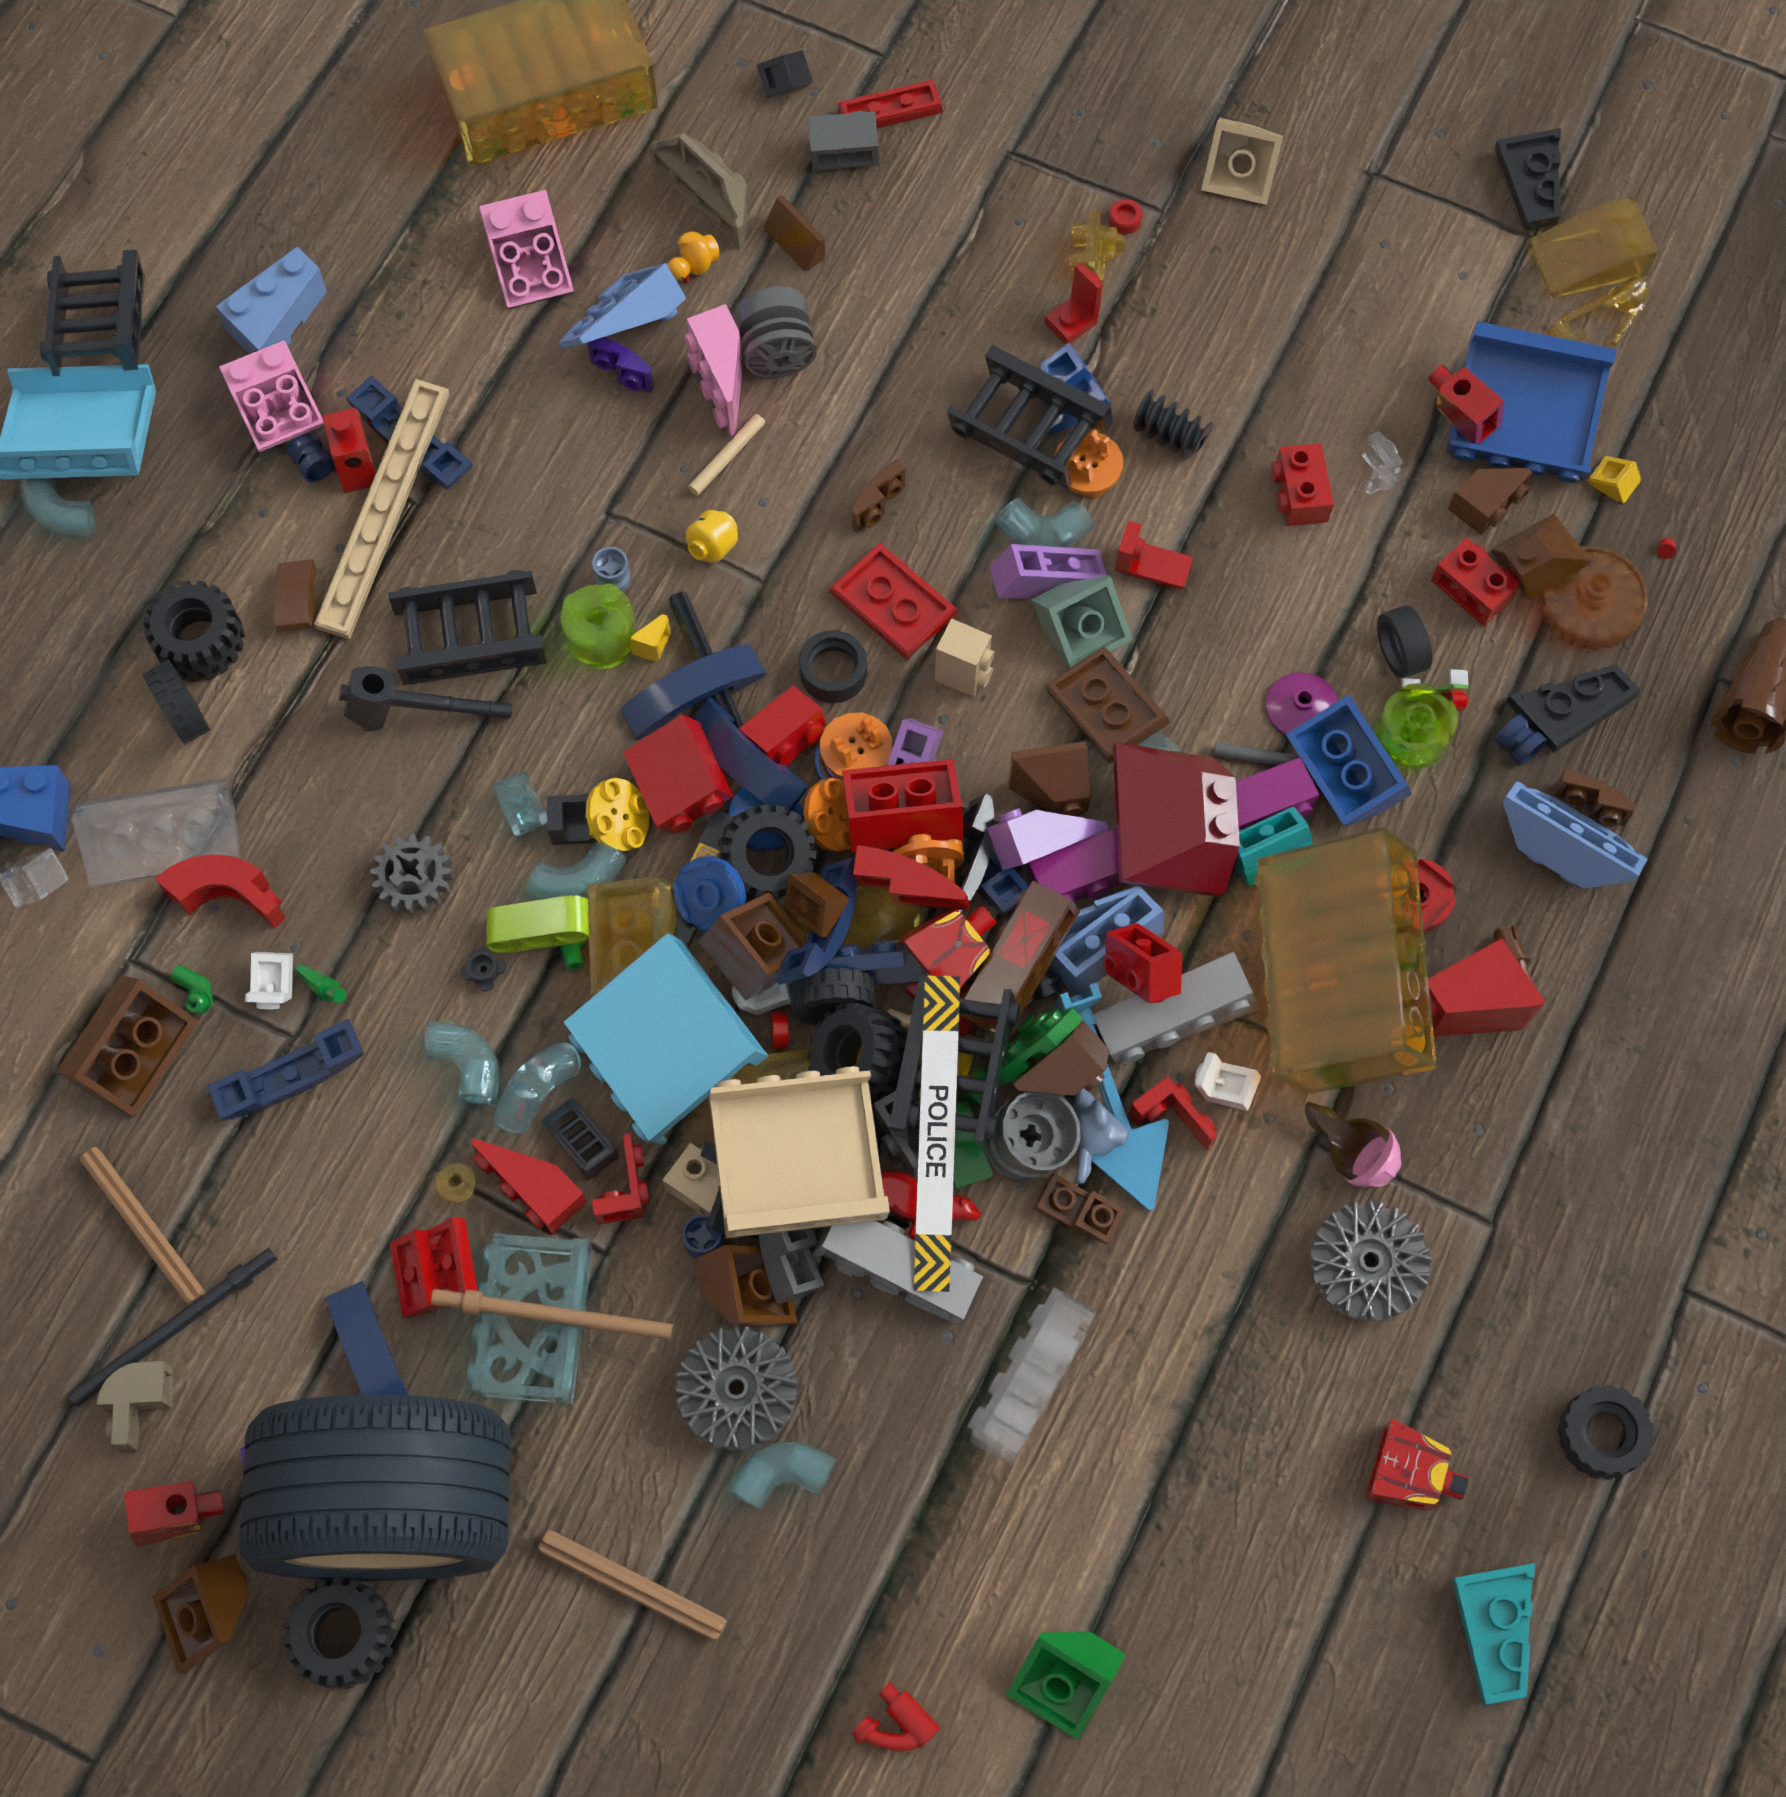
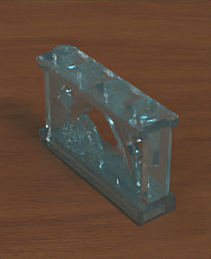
M494 1232L493 1242L486 1244L484 1252V1267H489L487 1282H481L479 1291L483 1292L484 1296L499 1298L502 1283L510 1289L501 1299L520 1301L537 1289L540 1300L544 1305L585 1311L593 1248L588 1239L573 1238V1240L507 1235ZM525 1252L533 1259L535 1272L528 1275L524 1264L517 1261L519 1264L518 1273L509 1275L505 1271V1262L511 1254ZM539 1252L571 1255L569 1262H562L543 1268ZM550 1283L552 1292L557 1287L563 1288L564 1296L558 1301L550 1300L545 1284ZM483 1312L482 1320L476 1321L474 1325L473 1345H477L478 1348L476 1361L469 1362L467 1384L472 1385V1391L477 1397H497L573 1405L583 1327L565 1324L547 1327L535 1336L528 1349L514 1334L506 1316ZM495 1329L504 1344L493 1346ZM551 1338L557 1342L555 1352L547 1353L545 1347H543L541 1357L536 1355L544 1340ZM497 1357L505 1358L506 1366L502 1372L512 1369L517 1359L523 1365L515 1378L508 1382H498L491 1375L492 1362ZM530 1369L554 1380L553 1388L524 1386L522 1384L526 1380Z

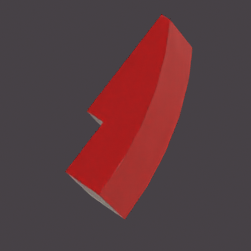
M857 845L853 876L858 886L887 888L894 904L943 909L955 908L969 911L970 902L966 892L929 866L897 853Z

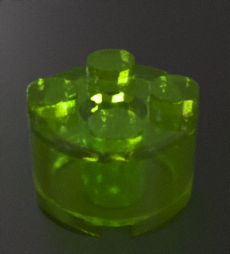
M610 583L605 585H589L569 594L564 599L561 624L567 648L573 658L589 664V667L605 669L622 663L629 656L628 653L631 651L630 638L637 632L631 602L616 585Z
M1423 683L1408 684L1400 688L1386 702L1377 724L1376 737L1394 764L1407 768H1424L1437 764L1445 754L1457 729L1458 714L1451 700L1448 701L1438 688Z

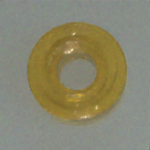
M452 1163L445 1166L439 1172L436 1179V1187L439 1194L445 1200L461 1202L469 1198L474 1192L476 1178L468 1166L462 1163ZM454 1176L462 1177V1183L458 1187L449 1186V1181Z

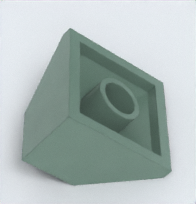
M1108 575L1062 583L1031 599L1042 631L1068 670L1104 646L1111 652L1133 640L1114 584Z

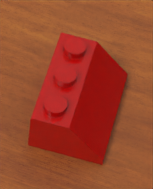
M953 759L842 770L851 853L857 851V845L877 849L901 848L909 844L910 837L919 834L929 835L931 840L947 841L957 839L964 841L962 802Z

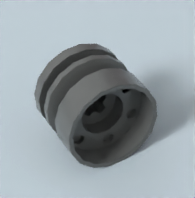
M780 286L762 288L748 294L737 305L735 315L742 339L745 365L752 374L764 378H780L798 373L812 364L817 356L816 345L813 339V331L810 327L806 298L800 291Z
M1027 1091L995 1109L994 1116L999 1117L998 1132L995 1140H989L988 1149L984 1151L988 1163L1000 1175L1014 1181H1030L1065 1165L1073 1157L1081 1138L1080 1122L1073 1107L1061 1095Z

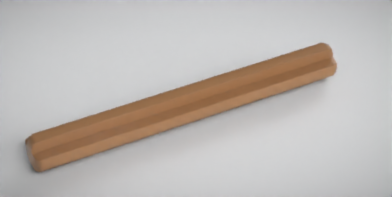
M92 1147L83 1153L80 1157L81 1163L182 1299L190 1305L204 1295L205 1290L103 1153L97 1147Z
M548 1530L543 1535L538 1547L540 1553L712 1641H717L723 1633L726 1625L725 1618L552 1530Z

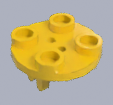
M611 778L601 781L591 790L586 801V819L590 830L589 838L596 839L598 843L608 850L616 852L631 850L643 845L649 830L650 811L637 787L627 780Z

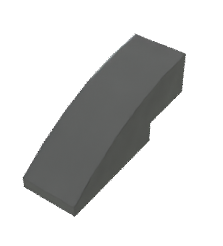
M812 1228L758 1235L768 1281L777 1305L807 1296L824 1286L810 1251L811 1247L818 1244Z

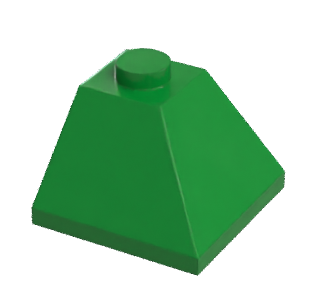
M1041 1632L1005 1695L1078 1740L1111 1685L1126 1654L1091 1632Z

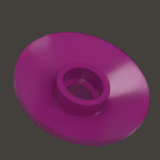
M1292 673L1281 677L1271 686L1267 694L1265 708L1271 724L1286 736L1288 732L1338 700L1331 686L1320 677L1309 673ZM1304 697L1308 699L1310 703L1302 704L1298 701V698Z

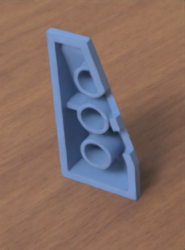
M666 263L623 274L598 297L600 303L588 308L585 312L588 317L575 323L559 341V345L563 349L658 319L660 322L667 321L678 313L676 308L687 298Z

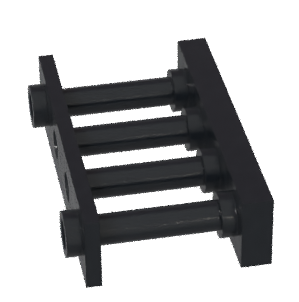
M137 249L123 250L122 265H117V269L66 273L61 256H53L52 271L47 272L50 294L45 341H40L39 345L41 359L43 363L48 362L53 377L60 376L61 361L64 357L113 354L114 357H120L124 371L138 370L145 275ZM119 283L120 288H116L115 292L68 296L69 287ZM117 306L118 311L113 312L112 316L66 319V310ZM116 331V335H112L111 339L63 343L64 334Z
M992 345L985 355L990 377L965 413L952 406L948 408L947 414L951 429L958 436L964 439L971 437L1039 473V476L1045 482L1054 486L1058 483L1069 489L1072 481L1069 468L1065 465L1090 429L1097 428L1105 433L1108 431L1113 423L1111 406ZM1008 382L1018 387L1020 391L994 428L977 420L1001 384ZM1037 397L1047 402L1048 408L1024 443L1007 436V433L1030 399ZM1068 413L1076 417L1078 422L1054 458L1051 459L1036 451L1059 415Z
M513 570L505 575L421 588L404 587L398 591L389 592L388 599L394 615H404L408 653L405 656L396 657L397 671L403 686L546 664V653L541 634L532 635L530 632L525 595L537 594L532 571ZM511 598L516 637L514 639L497 641L494 637L490 601ZM475 603L480 642L475 645L461 647L458 642L454 606ZM439 609L444 648L442 650L424 652L418 612Z
M919 976L889 1128L894 1136L909 1139L912 1127L918 1128L920 1124V1104H917L922 1076L925 976ZM1004 988L1001 1004L960 998L959 1014L998 1020L994 1042L958 1036L959 1053L991 1057L987 1079L957 1075L956 1091L983 1095L979 1118L956 1114L955 1130L976 1133L975 1142L979 1150L987 1151L989 1140H995L997 1136L999 1117L994 1116L1002 1070L1011 1026L1018 1025L1020 1016V1003H1015L1016 1000L1012 989Z

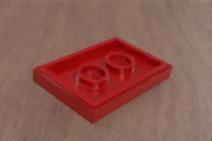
M878 543L830 587V594L907 661L957 615V608L881 543Z

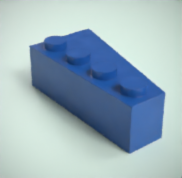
M58 765L0 767V836L18 839L19 842L32 845L35 843L48 845L52 849L65 851L70 782Z

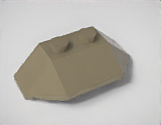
M685 133L656 140L649 144L651 165L736 247L742 248L745 244L748 206L747 184L744 178L739 173H733L726 167L718 153L715 151L711 152L701 142Z

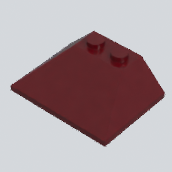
M1115 742L1113 744L1119 883L1222 897L1240 847L1235 777L1216 758Z

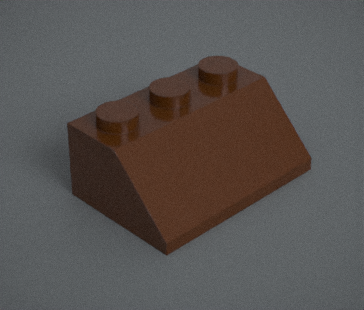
M120 976L56 1073L91 1096L135 1118L198 1020L140 979Z

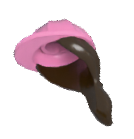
M1312 1102L1305 1104V1114L1308 1123L1313 1129L1326 1135L1329 1139L1331 1160L1336 1170L1344 1176L1345 1180L1353 1186L1381 1187L1388 1184L1392 1178H1395L1402 1164L1401 1152L1395 1135L1390 1129L1384 1128L1378 1122L1366 1118L1344 1120L1330 1107Z

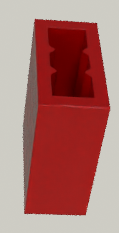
M684 714L623 752L654 823L660 829L673 834L684 832L693 826V821L705 814L717 812L723 807L724 802L734 797L700 722Z

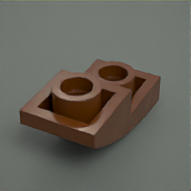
M898 459L881 470L867 484L856 500L852 509V528L856 533L865 527L870 528L876 525L885 515V499L896 497L905 487V468Z
M313 559L278 563L274 590V627L276 632L312 627L316 609V601L312 591L317 574V568Z
M1564 769L1556 783L1555 797L1564 798L1571 804H1590L1589 818L1598 819L1602 824L1609 826L1626 825L1635 812L1636 804L1610 785L1586 774Z
M1055 1173L1049 1176L1033 1208L1050 1219L1106 1245L1109 1244L1126 1210L1095 1191L1086 1192Z

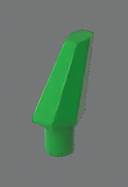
M299 964L295 968L297 974L321 1000L341 1003L345 1000L346 991L340 987L338 981L303 964Z

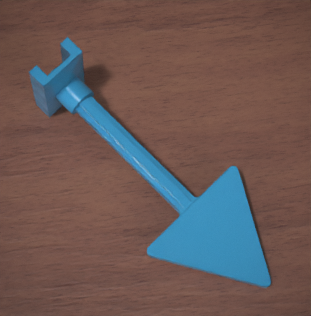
M1097 982L1090 984L1083 995L1080 994L1069 998L1068 992L1060 994L1052 1006V1010L1057 1009L1061 1011L1074 1008L1084 1019L1083 1021L1096 1034L1094 1028L1096 1021L1092 1010L1102 998ZM1107 1067L1103 1072L1105 1078L1098 1084V1088L1106 1109L1129 1130V1136L1123 1146L1114 1148L1107 1155L1093 1156L1091 1162L1146 1210L1152 1211L1155 1207L1169 1121L1162 1119L1132 1129L1127 1120L1109 1067Z

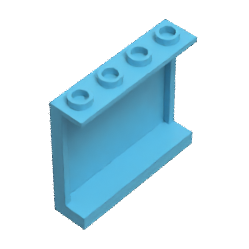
M149 364L138 365V370L124 371L122 365L61 367L60 376L55 377L52 376L50 367L8 368L7 373L13 391L0 436V480L139 475L156 395Z
M668 933L564 1021L571 1032L568 1036L571 1043L581 1053L585 1052L592 1061L589 1065L591 1071L600 1081L608 1083L613 1090V1093L610 1095L612 1100L622 1111H628L635 1121L632 1124L634 1131L645 1142L651 1141L664 1145L668 1142L664 1134L709 1097L710 1089L717 1087L718 1082L729 1080L747 1063L757 1066L768 1057L767 1053L684 942Z

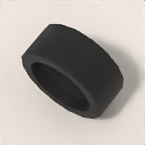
M1404 605L1381 613L1377 619V635L1383 656L1391 671L1399 678H1407L1427 671L1432 664V647L1428 632L1418 612L1412 606Z
M839 630L823 631L812 636L802 647L799 656L800 681L805 690L815 699L827 703L844 702L855 697L864 687L868 676L867 654L861 642L850 633ZM837 650L852 657L855 665L854 672L850 678L842 682L828 683L821 681L812 671L813 660L819 654L826 651Z

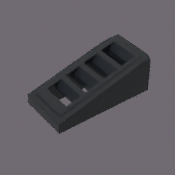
M572 1097L541 1120L545 1128L587 1180H590L619 1158L617 1150ZM572 1111L575 1117L558 1129L554 1124ZM579 1123H582L584 1127L567 1140L564 1135ZM590 1133L593 1138L575 1150L573 1145ZM599 1144L601 1149L587 1160L581 1157Z

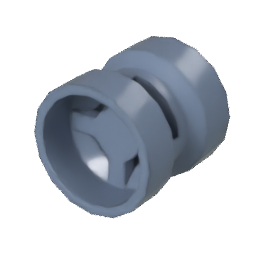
M605 547L596 552L593 557L592 567L595 581L600 591L607 595H617L627 590L631 582V575L626 554L616 547Z

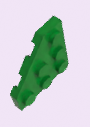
M1074 1008L1061 1011L1055 1009L1048 1014L1042 1012L1036 1017L1032 1014L1020 1023L1016 1028L1019 1034L1010 1044H1007L1000 1086L1004 1083H1010L1031 1066V1063L1027 1060L1031 1057L1035 1060L1042 1054L1047 1055L1055 1049L1084 1020ZM989 1065L984 1070L981 1067L976 1069L968 1077L987 1079ZM966 1092L959 1094L964 1101H968L969 1106L982 1104L983 1095Z

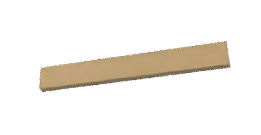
M415 379L314 623L317 630L350 640L449 398V389Z

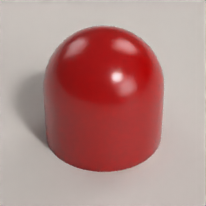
M1664 538L1658 543L1657 554L1659 557L1670 559L1675 555L1676 543L1673 539Z

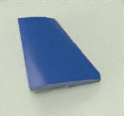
M1070 343L1041 363L1042 371L1108 405L1111 404L1080 354ZM1043 401L1047 409L1049 405L1047 404V402ZM1068 413L1060 414L1048 431V434L1052 435L1076 425L1078 422L1077 418Z

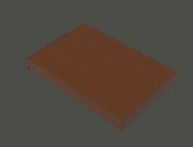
M1105 646L1045 685L1047 693L1109 764L1113 762V744L1115 742L1139 745L1169 725V720L1165 713Z

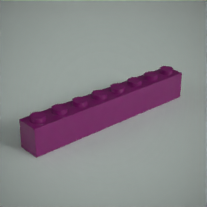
M1300 757L1236 781L1239 831L1292 806L1303 818L1313 812L1319 793ZM1117 827L1028 862L1026 875L1030 884L1034 881L1071 899L1074 904L1076 903L1075 901L1087 896L1090 899L1103 896L1111 887L1121 884L1119 883Z

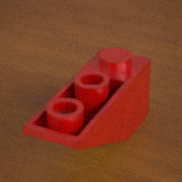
M475 1138L470 1142L476 1152V1155L472 1157L474 1162L486 1175L493 1171L502 1180L498 1184L500 1190L511 1202L519 1199L528 1208L523 1214L538 1230L544 1226L553 1235L587 1204L583 1192L557 1165Z

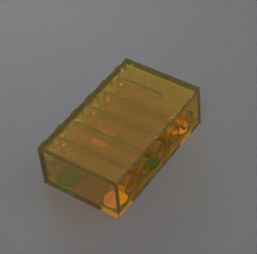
M520 0L423 29L435 79L469 165L487 162L495 157L516 153L531 146L549 143L557 138L574 133H582L593 127L611 124L620 119L636 114H644L658 108L653 63L626 0Z
M1379 827L1258 858V873H1256L1255 882L1260 892L1261 901L1258 919L1263 928L1264 943L1261 945V956L1266 968V980L1264 981L1263 989L1268 1000L1269 1016L1266 1019V1027L1271 1037L1272 1053L1269 1055V1065L1274 1077L1307 1094H1313L1437 1069L1415 849L1386 828Z

